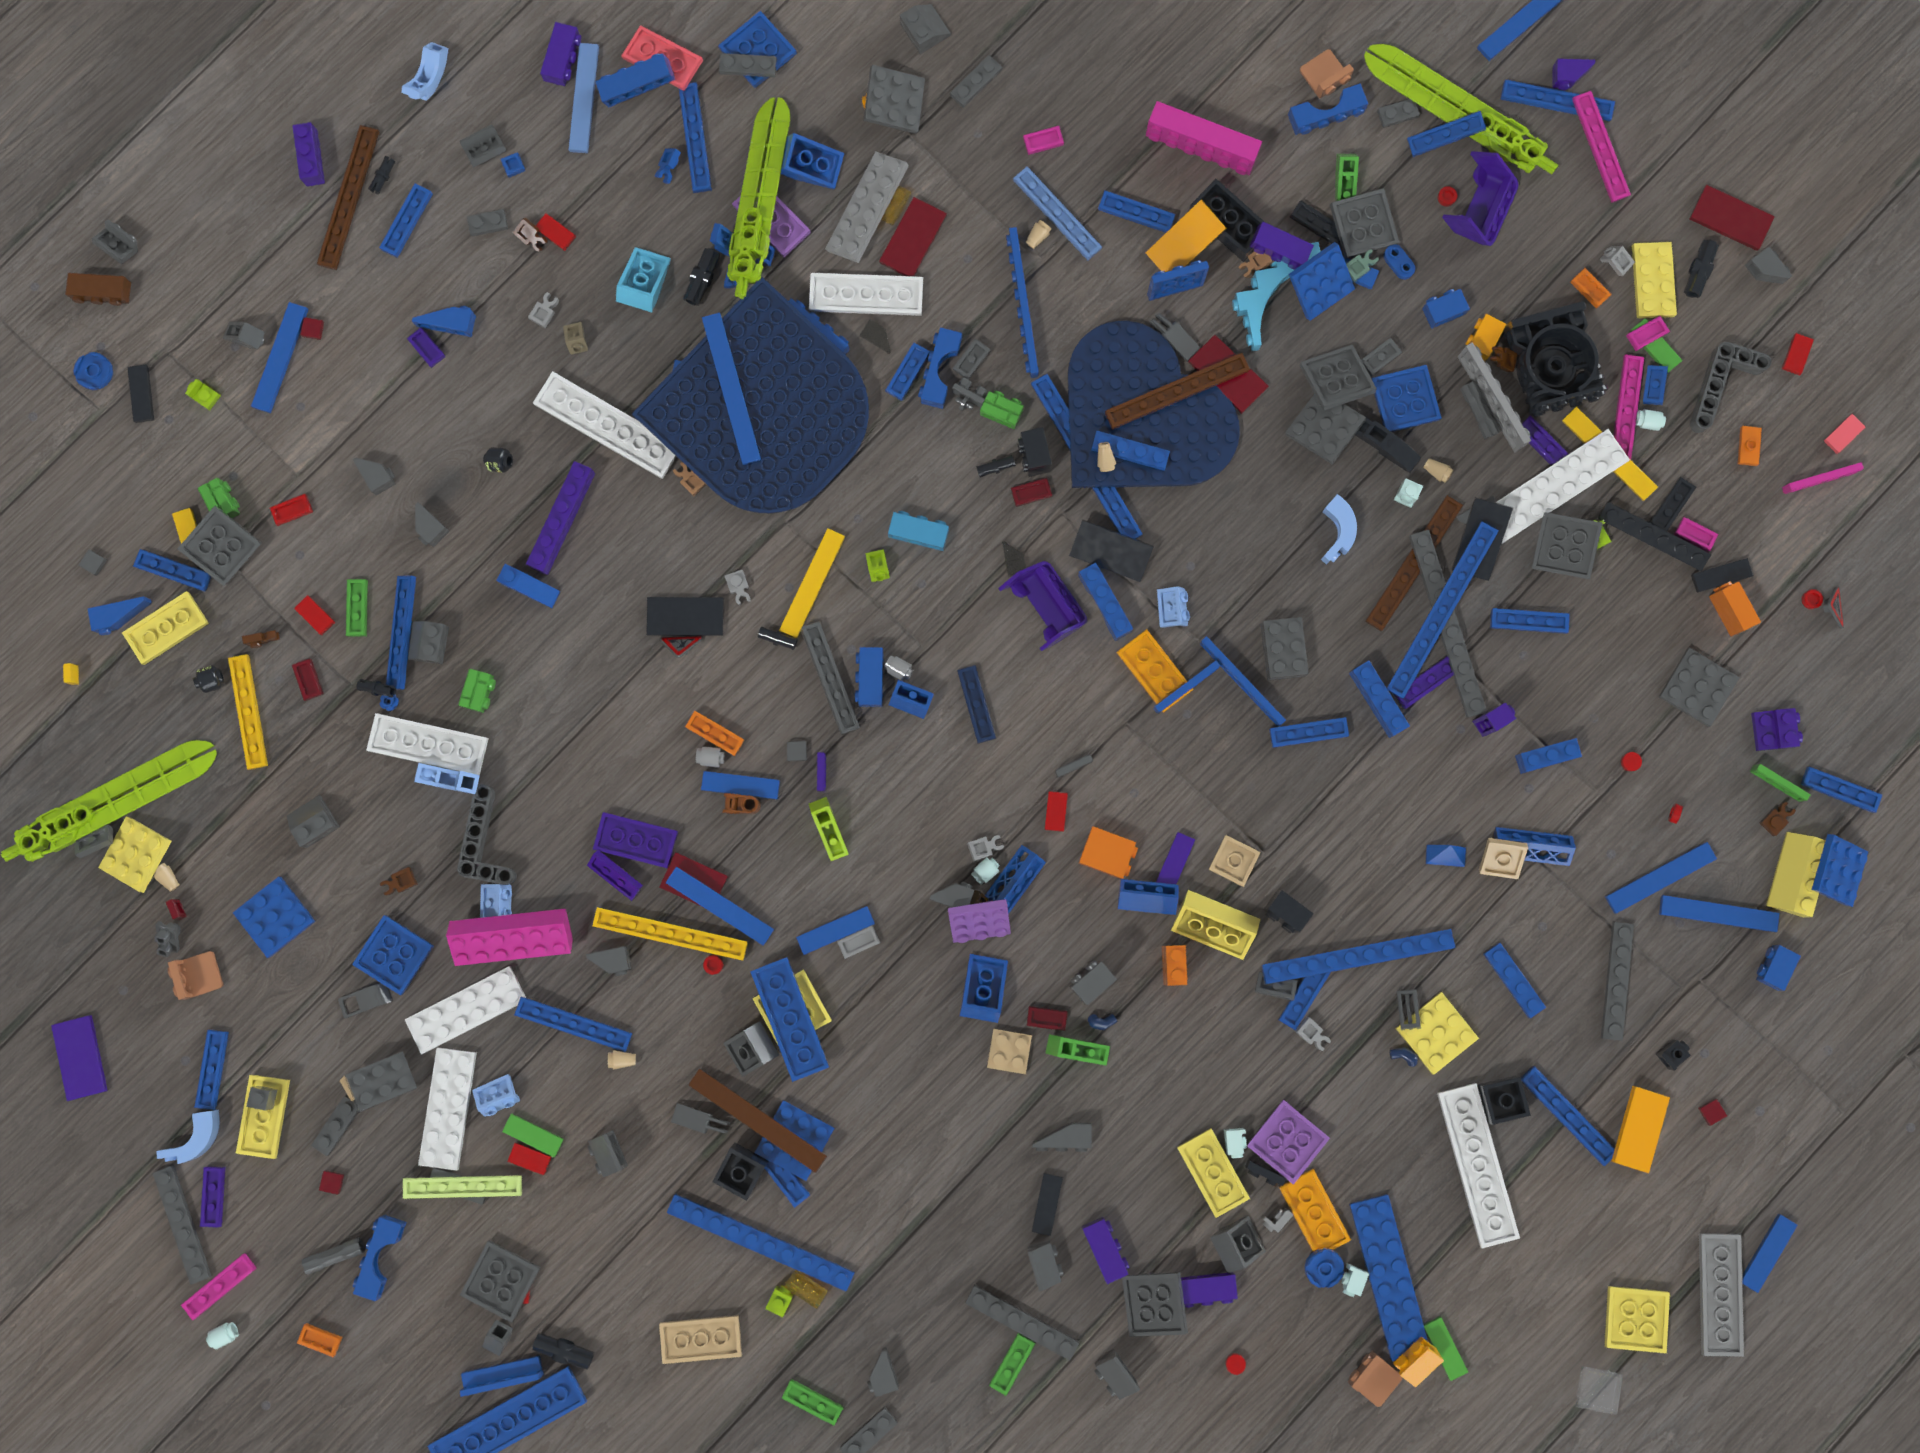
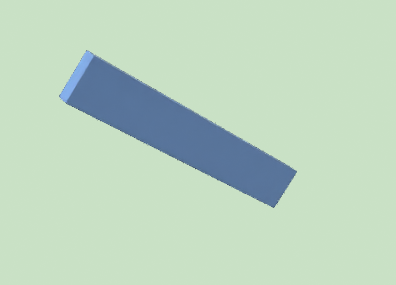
M579 44L569 141L570 152L588 153L599 53L598 44Z
M1028 166L1013 178V181L1087 260H1090L1102 249V246Z

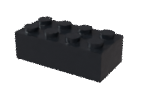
M1215 179L1190 205L1189 211L1200 200H1203L1227 228L1217 239L1244 262L1248 258L1247 256L1254 251V248L1249 246L1257 227L1264 221L1220 181Z

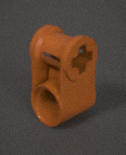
M724 793L725 809H723L722 813L756 814L760 810V801L753 796ZM750 800L755 802V807L752 810H748L746 807L747 802Z

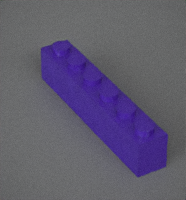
M573 462L526 562L530 568L545 575L549 574L595 476V472L591 468L578 462Z

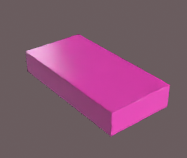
M1059 126L1023 135L1028 155L1064 145Z
M1661 316L1628 333L1626 337L1634 350L1638 351L1670 331Z
M1686 517L1681 519L1674 535L1707 552L1711 550L1718 536L1717 533Z

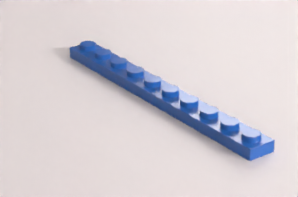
M1045 374L1031 382V386L1070 450L1069 409L1048 374ZM1115 487L1092 488L1118 533L1134 539L1143 535Z
M1480 522L1388 684L1387 690L1392 694L1404 699L1499 530L1484 522Z
M1448 929L1264 964L1261 967L1266 985L1455 948L1452 931Z
M674 1194L667 1213L846 1292L855 1273L678 1194Z

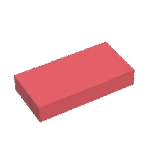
M1851 414L1823 441L1838 454L1865 426Z

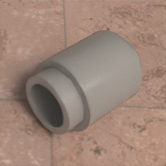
M890 656L884 666L888 674L901 681L909 680L914 671L911 669L912 665L897 656Z
M697 748L696 763L701 766L720 767V764L724 763L725 753L721 752V748Z

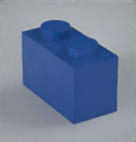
M1451 289L1440 298L1435 296L1426 301L1422 309L1431 329L1467 314L1470 308L1461 289L1456 291Z
M898 680L889 706L924 719L934 694Z
M1772 945L1766 951L1764 964L1760 965L1757 970L1758 976L1756 980L1777 991H1785L1801 956L1781 945Z

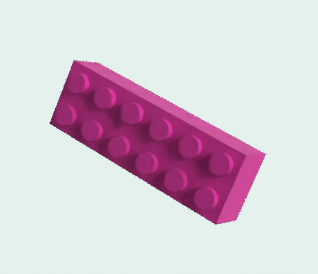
M1158 101L1150 116L1146 136L1152 141H1161L1170 148H1179L1189 155L1195 154L1204 161H1213L1223 168L1229 167L1241 175H1250L1262 144L1261 140Z
M566 909L449 921L446 934L455 966L570 954L573 942Z

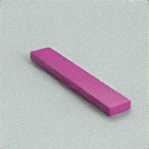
M1592 91L1573 97L1572 101L1611 203L1629 197L1631 195Z
M1625 354L1623 357L1613 436L1631 460L1644 357Z

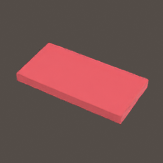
M640 25L621 55L622 58L635 64L638 61L650 59L654 54L663 53L669 59L676 79L669 83L685 91L703 62V58Z

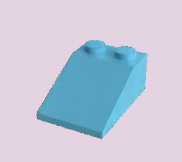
M635 247L617 284L616 302L652 312L659 298L671 258Z

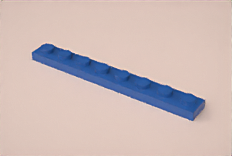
M1017 227L1009 228L1006 242L1007 246H1011L1012 252L1009 253V262L1014 265V271H1011L1012 281L1016 282L1017 289H1014L1015 300H1019L1020 307H1017L1018 319L1022 318V325H1019L1020 335L1025 338L1022 348L1023 354H1027L1028 361H1025L1026 373L1030 372V378H1037L1039 372Z

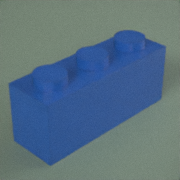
M860 647V652H856V664H859V671H856L855 681L859 683V690H855V702H859L860 707H883V648Z
M1577 738L1515 755L1520 774L1582 757Z
M1127 879L1120 880L1118 909L1176 915L1179 885Z

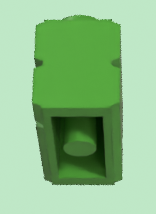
M989 391L981 407L980 415L1015 430L1024 406L1021 405L1022 402L1018 399L1011 398L1009 400L999 391Z
M215 478L198 487L209 512L216 505L231 518L240 515L237 509L240 505L234 497H231L229 493L231 488L226 481Z
M469 669L458 706L484 713V710L488 709L490 705V698H488L490 691H493L496 685L494 676Z

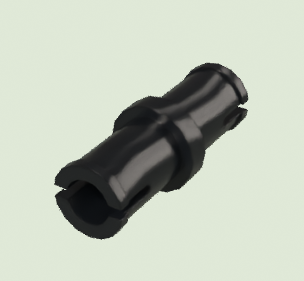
M388 156L384 157L381 166L374 173L375 177L371 185L368 187L371 192L376 191L375 194H380L385 181H388L390 178L389 174L396 163L394 159L390 158L389 160Z
M1010 455L998 460L992 459V462L976 466L979 477L982 478L995 472L998 474L1001 470L1015 467L1016 465L1013 456Z
M761 627L758 632L759 639L772 642L775 646L781 645L794 650L797 645V638L784 635L781 631L775 632Z
M359 679L357 682L358 691L369 692L374 696L383 695L392 698L396 693L394 685L382 684L377 680Z

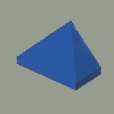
M1426 845L1425 864L1465 867L1466 848L1453 845Z

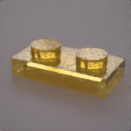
M898 186L881 220L893 226L911 196V192Z
M796 1269L784 1286L816 1309L828 1292Z

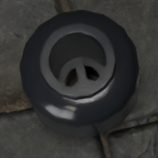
M491 447L484 454L483 462L489 471L505 473L513 465V456L508 449Z
M211 665L198 669L193 682L196 689L200 688L202 692L208 693L220 689L222 683H224V677L220 668L217 669Z

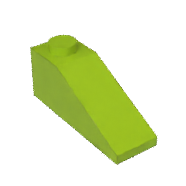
M827 797L809 803L812 817L830 860L834 861L849 855Z

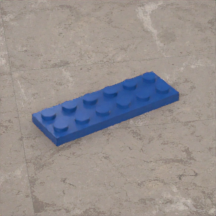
M788 957L751 971L792 1082L829 1068Z

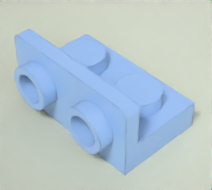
M1178 586L1157 589L1160 627L1188 626L1190 615L1186 605L1188 594L1185 588Z
M481 885L480 918L512 914L511 885Z
M508 1074L472 1090L477 1110L483 1116H492L497 1111L510 1108L515 1103L520 1102L519 1096L515 1093L511 1076Z

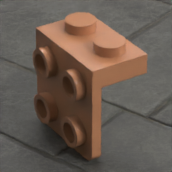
M1329 49L1300 68V73L1319 99L1325 95H1330L1340 85L1348 83L1354 71L1350 64L1343 68Z
M212 951L184 960L168 962V974L173 979V992L178 997V1000L190 999L223 987L217 960Z
M1371 1351L1370 1354L1363 1358L1359 1368L1351 1373L1347 1382L1375 1406L1380 1407L1401 1382L1402 1377L1381 1357Z

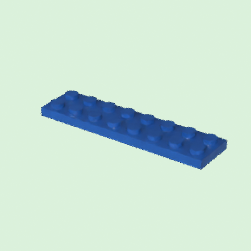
M1385 1194L1353 1202L1349 1206L1366 1269L1369 1273L1368 1277L1390 1359L1395 1361L1421 1336L1425 1340H1427L1389 1195Z
M567 1366L428 1445L431 1453H498L585 1404L587 1399L570 1366Z

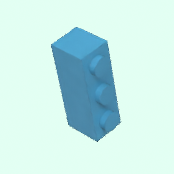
M898 511V513L893 512L888 537L944 551L949 526L946 525V522L940 520L931 522L927 521L928 518L917 515V517H912L907 512Z

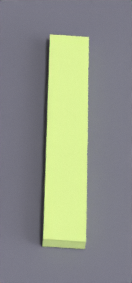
M522 1175L403 1178V1199L522 1195Z

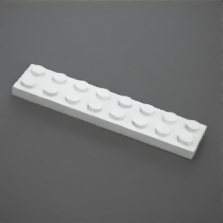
M553 371L533 402L535 406L661 479L664 478L677 457L638 420Z
M1609 429L1496 502L1513 507L1502 544L1541 519L1544 512H1552L1630 460Z
M1473 1083L1437 1093L1480 1248L1520 1239L1477 1084Z

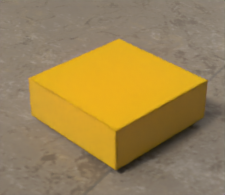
M71 663L63 665L64 683L79 685V669L77 665Z

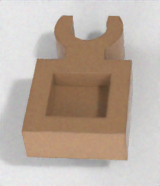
M1254 251L1247 256L1250 261L1240 264L1239 269L1243 270L1248 267V272L1244 274V277L1249 278L1253 275L1254 270H1264L1274 263V260L1265 253L1259 254Z
M681 462L680 465L684 468L683 471L679 473L674 469L673 472L677 477L683 478L680 483L694 497L706 484L693 471L688 472L687 466Z

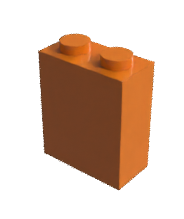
M1730 581L1714 589V594L1709 596L1730 637L1761 623L1739 581L1734 584Z
M1092 826L1079 864L1123 879L1124 876L1128 877L1131 866L1128 864L1131 858H1135L1138 848L1135 847L1136 842Z
M1186 945L1162 946L1163 985H1187Z

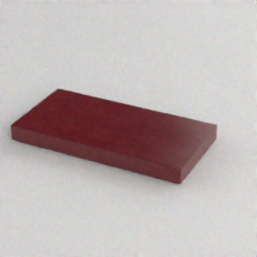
M1705 185L1689 220L1758 251L1775 216L1709 185Z
M913 197L879 263L904 276L914 277L947 213Z
M1214 335L1189 359L1188 363L1194 369L1200 371L1236 354ZM1251 368L1247 373L1216 385L1241 414L1269 387Z

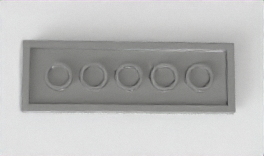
M878 152L874 153L825 248L828 252L859 263L909 166L907 162Z
M1472 342L1457 357L1471 381L1477 382L1489 411L1514 453H1516L1531 441L1530 433L1526 428H1523L1519 414L1513 411L1510 406V399L1503 394L1499 381L1494 379L1491 374L1489 364L1484 362L1480 349Z
M1699 1233L1701 1354L1703 1356L1744 1357L1741 1235Z

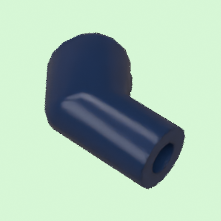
M1091 1014L1088 1017L1089 1025L1098 1030H1105L1118 1022L1113 1014L1105 1019L1098 1018L1096 1014Z
M1406 1047L1389 1050L1391 1060L1403 1058L1410 1067L1418 1064L1417 1054Z

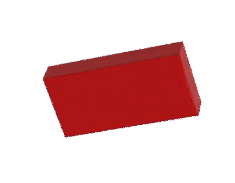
M546 213L536 225L540 230L539 233L564 251L576 238L575 234Z
M1795 333L1782 369L1796 375H1801L1814 339Z
M306 494L270 507L277 526L313 512Z
M309 595L294 608L320 635H323L335 623Z
M1048 792L1044 830L1064 832L1068 793Z
M515 1142L507 1162L545 1175L552 1156Z

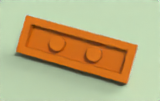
M694 711L685 726L733 756H736L745 741L743 738Z

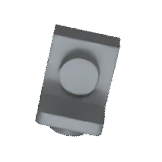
M1623 246L1607 248L1604 251V255L1600 258L1601 262H1608L1618 276H1623L1635 263Z
M1284 1208L1283 1210L1279 1209L1273 1216L1275 1220L1273 1222L1265 1215L1261 1218L1264 1220L1263 1225L1269 1231L1275 1230L1279 1233L1293 1214Z

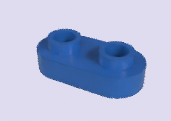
M1394 244L1387 247L1384 252V260L1398 278L1403 280L1411 278L1415 272V265L1399 245ZM1391 252H1397V256H1393ZM1403 266H1407L1409 270H1404Z

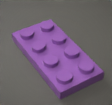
M738 197L732 203L733 207L737 211L739 208L740 197ZM776 197L769 238L770 244L783 257H786L811 231Z

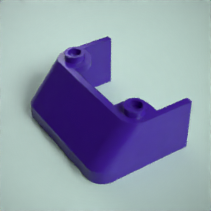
M1472 151L1470 155L1478 164L1473 173V178L1478 187L1466 215L1444 214L1442 218L1454 233L1481 245L1491 246L1497 238L1518 189V180L1498 153Z
M1046 561L1018 571L998 588L1002 591L1010 587L1015 596L1021 598L1027 596L1048 626L1043 631L1044 639L1047 642L1040 647L1041 651L1059 643L1087 623L1085 613L1054 568Z

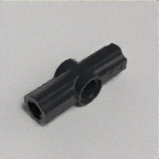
M1703 240L1701 242L1697 256L1689 268L1688 273L1690 276L1683 292L1686 296L1691 298H1699L1701 296L1706 280H1708L1714 268L1713 261L1719 247L1716 241Z
M705 248L698 265L694 266L691 272L690 283L683 297L684 301L691 305L699 306L706 288H709L712 283L713 271L720 257V254L715 250Z
M543 1333L537 1334L532 1348L533 1351L552 1357L551 1359L562 1364L570 1363L587 1370L594 1357L593 1351L576 1346L570 1340L556 1339Z

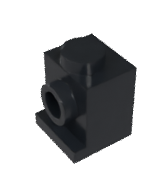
M1674 1039L1656 1053V1056L1666 1068L1674 1071L1691 1055L1688 1052L1690 1048L1684 1041L1681 1040L1679 1042V1040ZM1676 1051L1680 1053V1055L1677 1057H1675Z

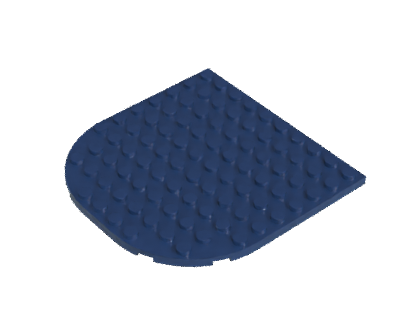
M761 277L747 291L746 297L740 299L722 318L761 460L746 465L742 464L707 335L644 400L632 415L723 500L746 511L773 514L790 511L808 503L850 462L865 437L869 420V403L866 387L851 360L772 285Z

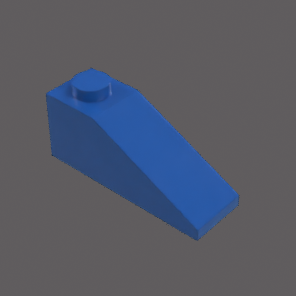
M460 306V308L450 307L414 317L412 322L419 328L471 337L476 315L471 308L466 306Z
M504 564L496 580L501 585L550 608H553L560 594L559 590L507 564Z
M143 596L88 608L91 631L99 633V635L111 634V631L118 630L152 603L151 599Z

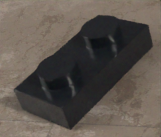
M1247 1160L1244 1166L1249 1169L1248 1174L1259 1178L1261 1175L1267 1178L1265 1182L1275 1187L1277 1184L1284 1185L1286 1178L1250 1160Z

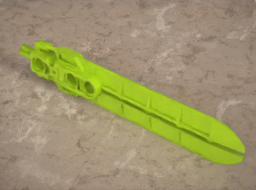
M1386 44L1371 45L1368 50L1381 59L1367 51L1365 52V62L1375 77L1443 121L1449 123L1481 111L1484 123L1488 127H1486L1485 131L1469 137L1486 147L1489 152L1498 153L1503 161L1518 165L1517 167L1525 170L1526 173H1531L1536 165L1550 174H1553L1558 167V164L1543 155L1548 148V144L1541 141L1538 137L1535 138L1525 126L1512 118L1502 115L1402 50ZM1497 132L1503 134L1504 137H1499ZM1527 135V136L1530 138V139L1523 140L1522 137H1524V136ZM1528 152L1533 153L1535 157H1531ZM1511 153L1515 154L1516 160L1511 158Z
M775 97L766 101L756 115L735 229L731 236L729 247L730 264H728L727 276L731 281L737 282L735 297L740 299L746 297L748 284H755L756 281L761 279L762 264L768 255L769 235L790 125L788 105L780 97L777 100L774 117ZM756 259H760L759 264H756Z
M201 740L183 743L59 808H54L38 816L30 825L26 824L14 832L16 844L2 851V858L8 862L19 855H24L27 861L34 862L37 859L43 858L46 854L68 847L80 838L203 775L212 766L217 751L215 749L192 761L191 759L211 749L214 745ZM187 762L186 764L174 769L175 767ZM158 776H161V777H159V778H157V779H155V780H153V781H151V782H149V783L143 785L144 783H146V782H148V781H150V780H152V779H154V778H156V777H158ZM134 789V791H132V792H130V793H128V794H126V795H124V796H122V797H120V798H118V799L112 801L113 799H115V798H117V797H119V796H121V795H123V794H125V793H127V792H129V791H131V790ZM108 803L107 805H105V806H103V807H101V808H99V809H97V810H94V809H96V808H98V807H100V806H102V805ZM86 811V817L81 820L82 813ZM68 821V827L64 829L63 825ZM38 823L42 827L39 831L32 829ZM33 839L32 846L28 847V842ZM51 842L50 849L43 851L48 848V845Z

